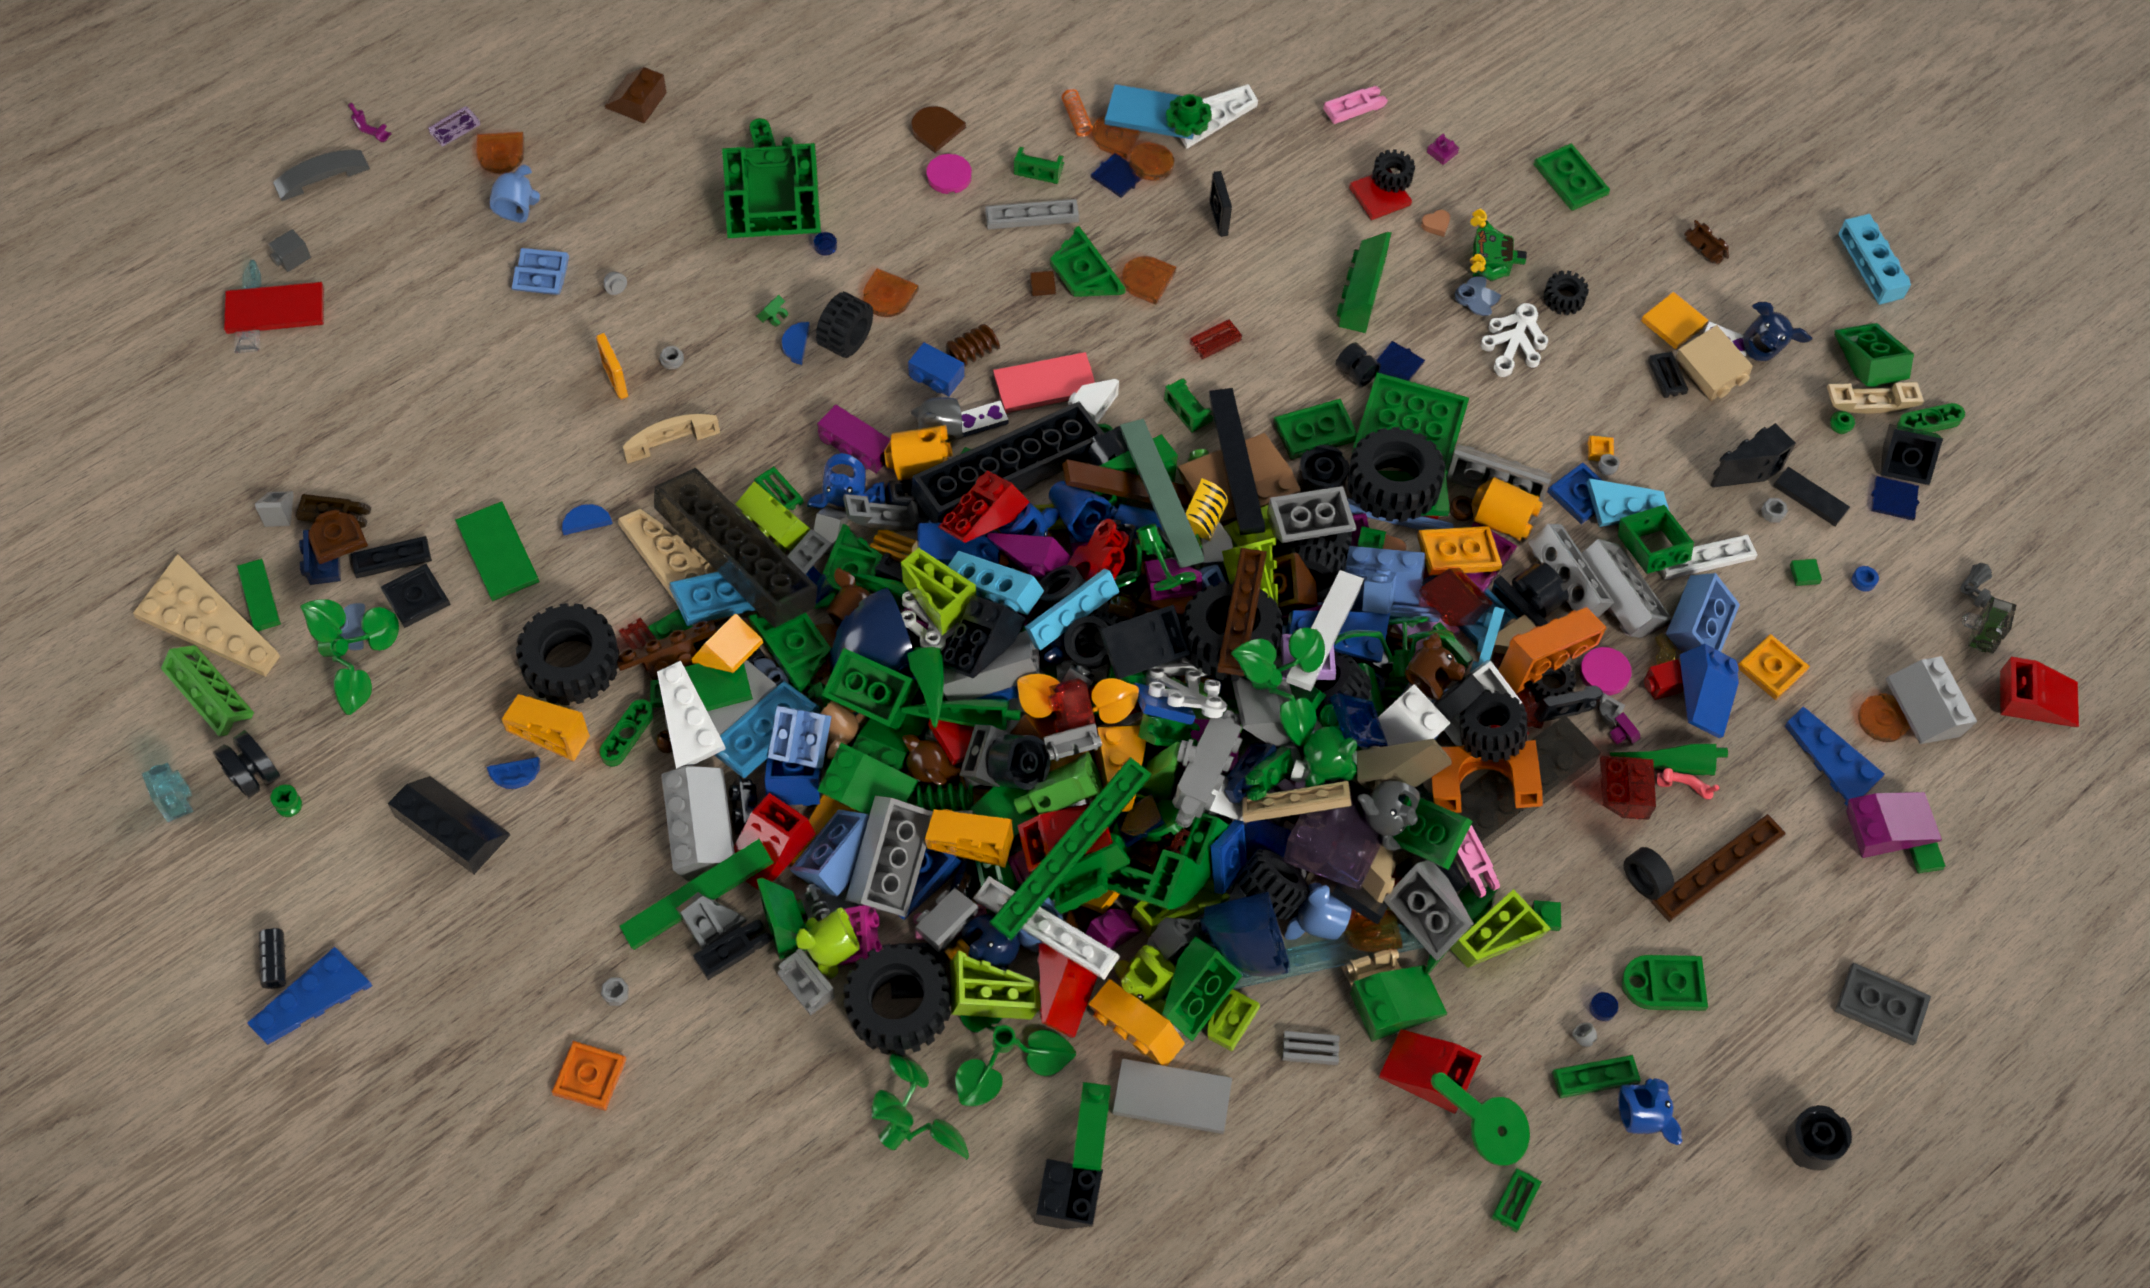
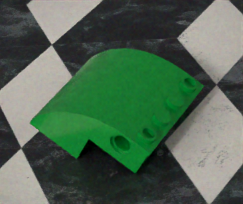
M815 143L751 148H722L725 182L724 202L728 239L821 233Z
M1136 794L1131 811L1119 814L1113 831L1110 833L1112 843L1117 842L1128 857L1136 852L1135 846L1139 840H1131L1127 832L1157 804L1152 798ZM1203 813L1201 818L1194 817L1190 827H1184L1174 835L1172 832L1160 836V841H1146L1149 845L1156 843L1158 848L1163 850L1154 873L1143 872L1130 866L1129 863L1107 874L1108 890L1168 910L1184 905L1200 891L1213 872L1211 846L1230 825L1218 817Z

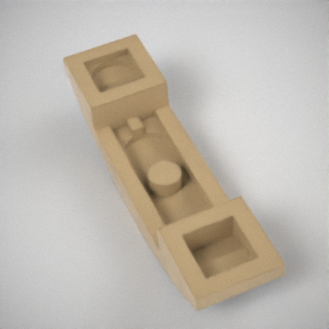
M1918 382L1895 383L1892 388L1853 389L1851 384H1828L1827 386L1833 407L1852 413H1887L1909 409L1924 403Z
M709 414L682 415L657 422L643 429L623 446L627 464L650 457L649 448L693 433L697 441L719 434L720 429L717 416Z

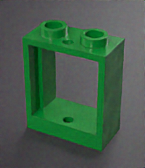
M1665 505L1620 518L1618 537L1646 574L1691 561L1694 542ZM1662 531L1673 546L1650 553L1639 537Z

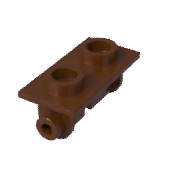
M1695 220V229L1692 230L1690 228L1685 232L1686 240L1697 250L1706 245L1701 254L1712 264H1720L1724 259L1723 255L1727 259L1729 258V245L1722 238L1717 239L1712 234L1713 232L1710 227L1705 223L1701 225Z

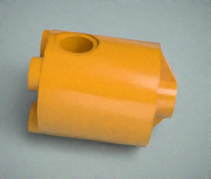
M946 425L891 434V440L884 450L887 468L895 470L899 481L912 480L913 475L949 460L948 457H953L951 442L946 443L948 439Z
M1494 477L1479 486L1471 503L1474 522L1483 526H1490V529L1510 535L1519 542L1522 538L1527 540L1533 528L1529 523L1533 516L1538 517L1543 506V502L1539 501L1541 496L1527 493L1518 486Z

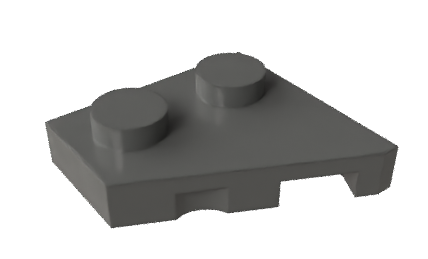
M699 892L676 908L701 950L734 931L747 921L741 914Z

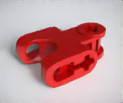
M1105 519L1097 525L1088 544L1081 545L1075 550L1067 565H1072L1080 571L1085 582L1103 569L1109 570L1115 580L1125 561L1123 549L1128 544L1129 536L1124 531H1118L1116 523L1112 519Z

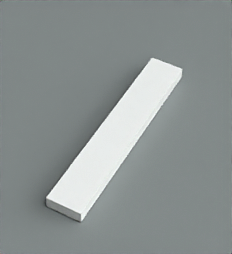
M1341 570L1339 571L1311 627L1312 629H1317L1323 637L1325 644L1324 660L1317 670L1309 673L1304 672L1299 664L1292 667L1287 675V683L1309 691L1312 690L1363 585L1364 578Z
M989 876L973 899L997 914L1015 891ZM1041 907L1022 928L1023 931L1102 979L1106 978L1120 957L1113 950Z

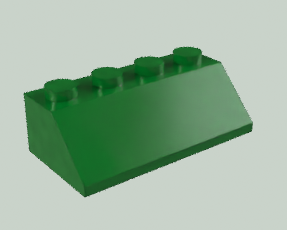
M1384 232L1362 240L1359 250L1354 249L1351 263H1355L1354 268L1349 267L1346 281H1350L1349 286L1344 285L1341 299H1345L1344 304L1339 303L1336 317H1340L1339 327L1366 333L1392 232Z

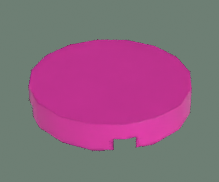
M943 154L930 161L927 166L926 175L929 185L935 191L943 194H949V192L954 191L958 193L966 189L970 184L972 169L965 158L956 154Z
M1609 647L1592 649L1584 656L1580 665V677L1586 686H1598L1606 695L1620 693L1627 687L1632 676L1631 665L1628 659L1620 651Z

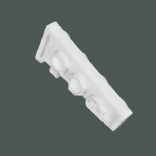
M1249 84L1204 98L1203 103L1209 104L1212 111V120L1208 123V129L1201 135H1194L1193 140L1180 138L1186 149L1257 107L1258 99Z
M679 661L658 671L657 675L676 769L695 765L725 750V745L682 662Z

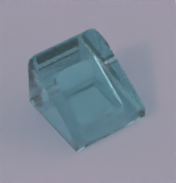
M250 260L243 274V289L261 288V273L254 260Z

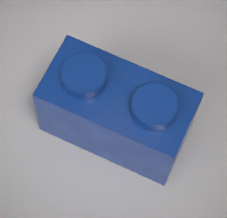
M925 342L908 361L909 376L914 381L923 383L931 387L935 392L942 393L948 397L965 377L963 362Z

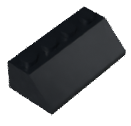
M431 776L407 783L388 802L395 818L472 874H475L510 836L509 832Z

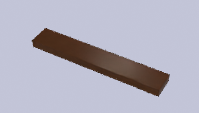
M1068 459L1063 463L1067 486L1151 503L1140 475ZM1172 482L1183 509L1187 510L1191 503V498L1185 485Z
M1241 548L1218 663L1219 673L1244 676L1241 666L1231 653L1241 644L1251 640L1267 551Z
M1769 814L1765 815L1675 882L1671 890L1659 899L1652 900L1651 903L1668 922H1671L1782 839L1786 832Z

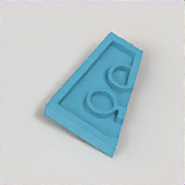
M1591 478L1586 482L1599 527L1617 525L1620 523V518L1665 505L1669 510L1664 491Z

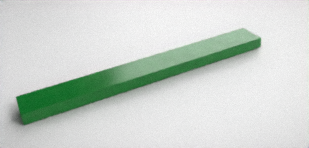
M1130 757L993 917L990 924L1012 941L1149 780L1152 774Z

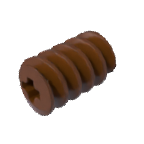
M981 324L978 329L973 328L970 333L965 332L962 337L957 336L954 341H948L946 343V352L953 358L963 362L966 367L968 366L967 358L974 363L976 361L975 354L983 358V350L991 354V346L993 345L996 350H999L1000 343L994 331L986 324Z

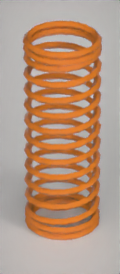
M1076 89L1066 90L1061 98L1075 132L1080 137L1087 136L1092 132L1093 126L1088 118L1080 95ZM1070 92H1076V93H1073V94L1068 95V96L1064 99V97H1065L1068 93H1070ZM1071 95H1076V96L1071 97V98H1069L1068 100H1066L1069 96H1071ZM1088 125L1087 128L1082 129V130H1078L1079 128H1083V127H1085V126ZM1090 127V129H1089L1088 131H1086V132H1083V133L1078 132V131H1084V130H1086V129H1088V128Z

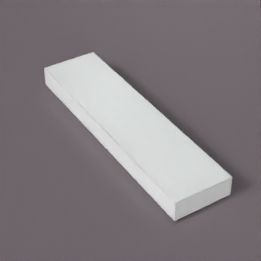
M1743 535L1693 547L1691 561L1665 568L1660 573L1664 580L1754 560L1757 557V553L1749 536Z

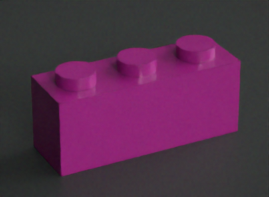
M835 404L817 423L819 438L823 443L832 445L840 453L853 456L864 465L866 470L869 469L877 474L886 464L884 450L891 439Z

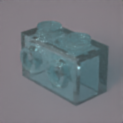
M165 763L163 765H156L149 771L142 773L152 801L167 822L193 812L188 798L193 795L187 782H184L179 770L173 771L169 763Z

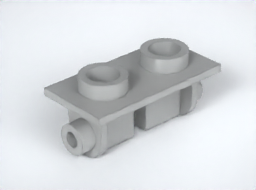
M1095 723L1043 737L1046 753H1048L1051 761H1059V758L1092 749L1096 751L1102 746L1101 738L1097 735Z

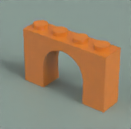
M1536 740L1526 741L1523 750L1519 749L1518 755H1511L1510 759L1506 761L1499 759V762H1493V760L1489 759L1487 762L1482 761L1481 757L1474 758L1471 752H1466L1464 746L1441 747L1451 758L1452 764L1431 777L1434 804L1455 813H1462L1460 794L1462 780L1476 770L1492 769L1503 773L1510 779L1513 786L1515 808L1543 806Z

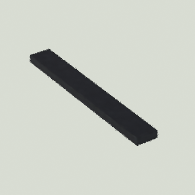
M1233 388L1209 391V399L1240 536L1264 533L1265 524Z

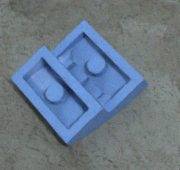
M521 248L518 267H515L512 290L560 295L568 266V253Z
M777 706L768 758L823 768L832 716Z

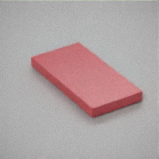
M1086 352L993 370L1000 400L1006 413L1069 401L1072 393H1077L1082 385L1095 383Z

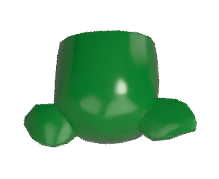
M1333 726L1323 727L1313 732L1303 745V752L1310 774L1305 778L1306 788L1323 785L1325 781L1335 782L1342 778L1347 781L1353 779L1357 774V765L1352 760V755L1357 748L1356 740L1347 738L1343 731Z

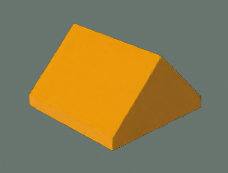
M735 613L700 648L691 660L693 664L699 663L706 667L734 673L763 643V640Z

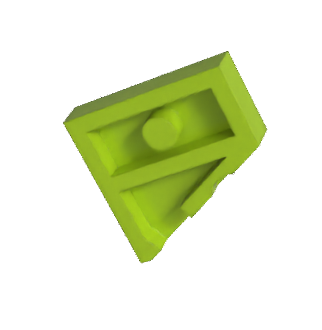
M1232 989L1209 1020L1208 1039L1233 1051L1260 1009V1003Z

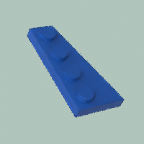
M1293 610L1289 612L1285 634H1293V632L1300 628H1311L1319 611ZM1349 612L1339 634L1351 630L1381 631L1386 640L1390 613ZM1359 636L1344 639L1336 645L1334 643V651L1345 653L1374 663L1382 662L1384 648L1378 638Z

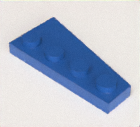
M1804 706L1786 723V729L1804 752H1808L1815 760L1814 765L1831 781L1830 785L1835 792L1839 791L1846 800L1844 802L1846 806L1849 799L1865 796L1885 775V773Z
M334 947L247 1024L268 1045L301 1027V1023L312 1017L317 1018L324 1014V1010L337 1003L342 1004L351 999L350 996L358 991L369 989L372 987V984Z

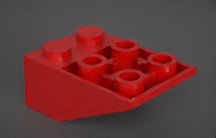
M987 470L985 474L977 479L972 489L962 496L959 504L952 512L944 517L939 528L966 543L1014 521L1028 505L1029 501L1011 482Z
M2011 656L2000 670V715L2078 728V682L2039 661Z
M771 793L751 812L734 845V853H737L760 839L774 863L746 880L748 884L758 891L757 879L764 878L773 882L816 835L808 818Z
M1091 803L1040 814L1018 825L1030 874ZM1109 828L1104 831L1083 857L1112 844Z
M1045 943L1039 944L1037 961L1040 967L1039 991L1041 993L1040 1017L1042 1023L1073 1038L1078 1031L1096 983L1097 975Z
M1400 1029L1378 1078L1456 1114L1458 1107L1432 1086L1431 1078L1435 1073L1442 1072L1467 1091L1482 1055L1453 1042Z

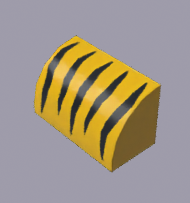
M1203 478L1185 514L1194 535L1198 534L1200 538L1210 541L1226 508L1228 499L1220 487Z

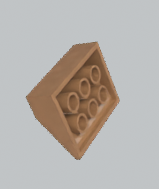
M1265 433L1245 440L1261 508L1268 505L1272 497L1297 494L1301 491L1291 468ZM1221 450L1177 466L1191 500L1201 479L1208 480L1220 487L1227 495L1228 503L1220 518V524L1224 527L1236 521Z

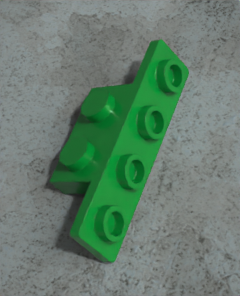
M1117 842L1081 858L1048 898L1052 901L1055 900V908L1060 914L1074 910L1092 899H1097L1108 892L1107 874L1128 865L1130 858Z

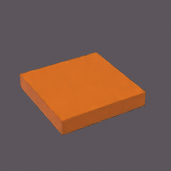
M573 1041L552 1094L606 1111L627 1059L623 1055Z

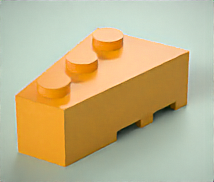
M518 694L502 717V722L507 732L572 761L576 759L590 737L582 712L537 700L531 696L527 697Z
M1141 725L1097 727V735L1101 738L1102 746L1094 751L1096 765L1101 775L1103 789L1130 757L1142 766L1146 741L1138 737ZM1136 795L1121 812L1132 810Z
M934 809L925 837L927 849L1005 868L1014 839L1012 821L1007 818L959 813L949 809Z
M1110 979L1089 1003V1006L1095 1013L1093 1018L1104 1027L1108 1024L1113 1028L1112 1031L1124 1041L1127 1039L1140 1053L1147 1055L1158 1065L1168 1066L1185 1045L1168 1019L1131 993L1124 991L1121 986Z

